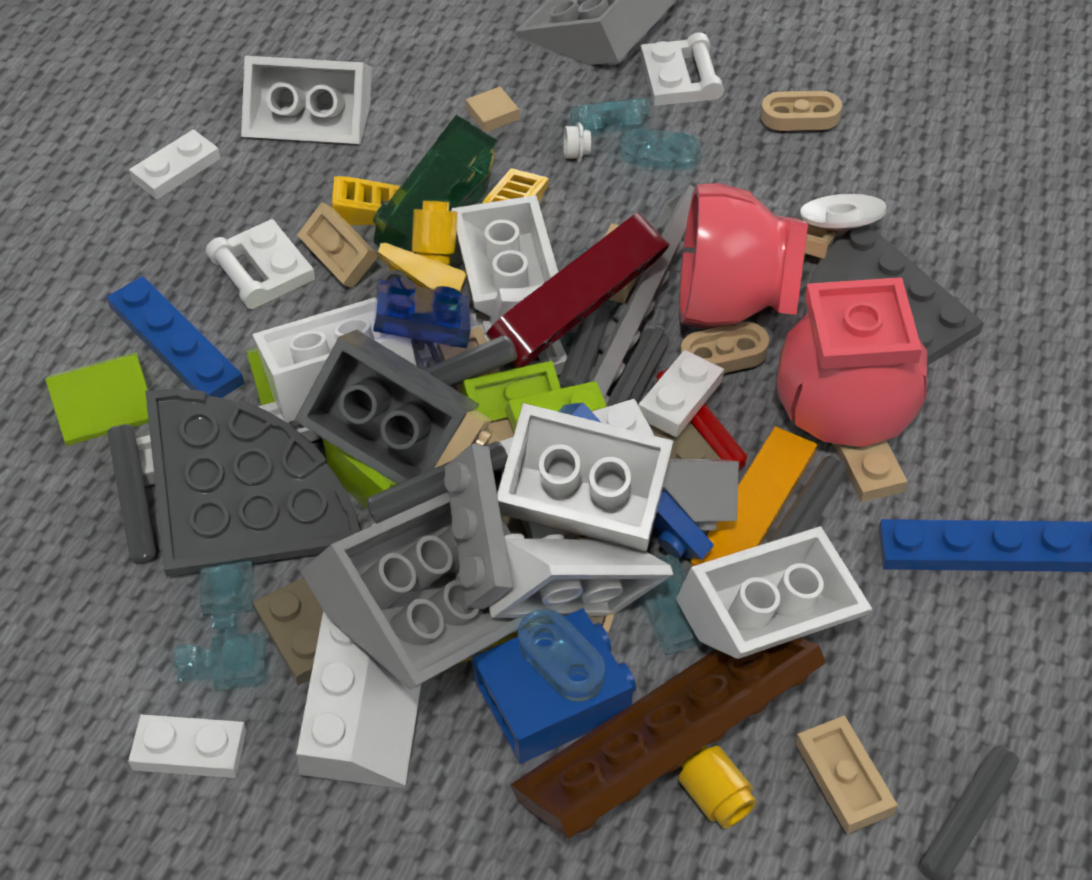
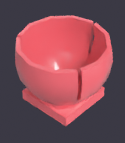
M721 183L697 184L692 193L683 247L696 248L695 253H682L679 294L681 324L701 329L735 326L762 311L767 306H771L778 313L797 315L808 223L792 217H776L749 191Z
M902 277L807 284L805 299L808 313L787 334L780 351L776 380L777 395L790 420L795 419L796 426L827 443L865 447L898 437L918 416L927 393V349L918 337Z

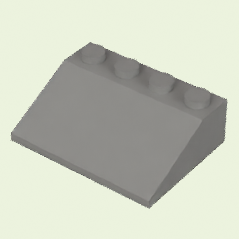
M546 0L515 33L521 39L588 65L606 63L608 66H613L623 62L628 57L627 53L634 45L644 40L648 35L649 29L656 22L662 20L667 15L666 11L679 0Z
M448 492L331 544L300 571L326 616L410 690L540 618H492L489 606L485 609L466 608L463 585L459 579L460 564L456 538L452 533V513ZM501 518L504 536L510 535L511 532Z

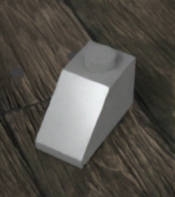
M669 459L663 490L700 530H717L718 521H737L739 461Z

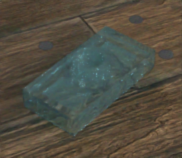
M671 554L658 557V559L671 565L673 575L639 597L665 656L704 644L698 640L676 600L687 576L679 559Z

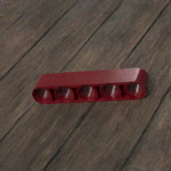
M637 212L502 315L489 328L485 336L489 341L502 335L510 337L517 351L516 360L510 363L515 368L525 367L652 266L666 252L670 244Z

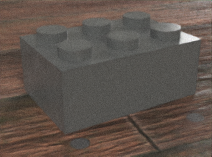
M355 330L338 337L294 420L396 484H400L435 468L466 413L477 410L479 404L359 330Z

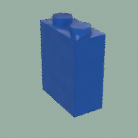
M584 608L472 657L474 683L519 764L525 763L591 732L632 705V692L636 691L634 677L624 662L617 663L610 652L612 647L606 630L600 623L593 624Z

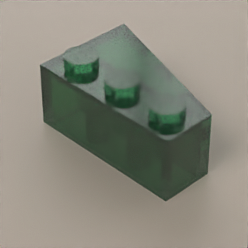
M456 114L389 202H384L377 210L373 219V223L376 224L373 243L379 247L381 243H387L412 252L414 209H422L423 201L449 202V211H451V208L475 205L487 193L498 140Z

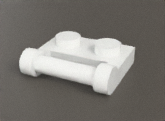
M694 33L687 40L661 41L641 45L640 56L654 106L719 99L723 95L724 87L721 79L715 75L709 55L711 46L706 34ZM694 57L701 79L699 83H691L684 58Z
M273 219L229 239L224 237L215 238L206 247V254L213 264L222 267L239 289V297L249 309H254L315 280L312 266ZM244 254L264 279V282L254 281L236 257Z

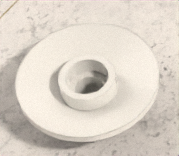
M831 195L814 199L803 205L800 210V216L804 222L819 228L837 231L836 236L841 237L850 229L863 227L881 219L886 214V203L877 197L869 195Z

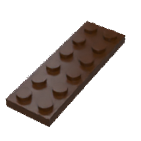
M798 638L739 659L715 649L510 784L516 799L520 804L568 839L576 833L584 832L590 829L598 818L620 803L634 799L646 785L664 773L672 772L679 768L690 755L705 745L723 738L727 730L746 717L764 710L768 702L789 688L805 682L809 674L826 663L821 648L815 643Z

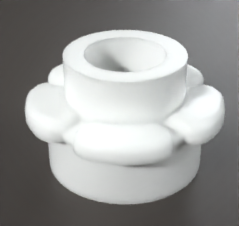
M577 123L576 126H565L563 149L565 159H577V163H581L583 155H590L591 132L590 130H583L581 123Z

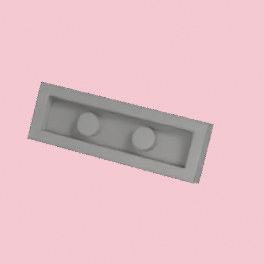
M471 444L444 467V482L449 494L452 513V533L456 538L460 564L459 579L463 585L466 608L485 609L513 589L490 450L488 446Z

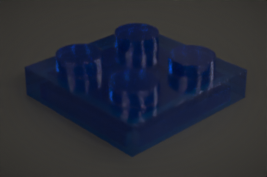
M391 278L389 281L379 279L375 296L373 332L467 349L471 332L469 296L462 295L457 289L446 286H438L435 290L418 287L414 282L404 278Z

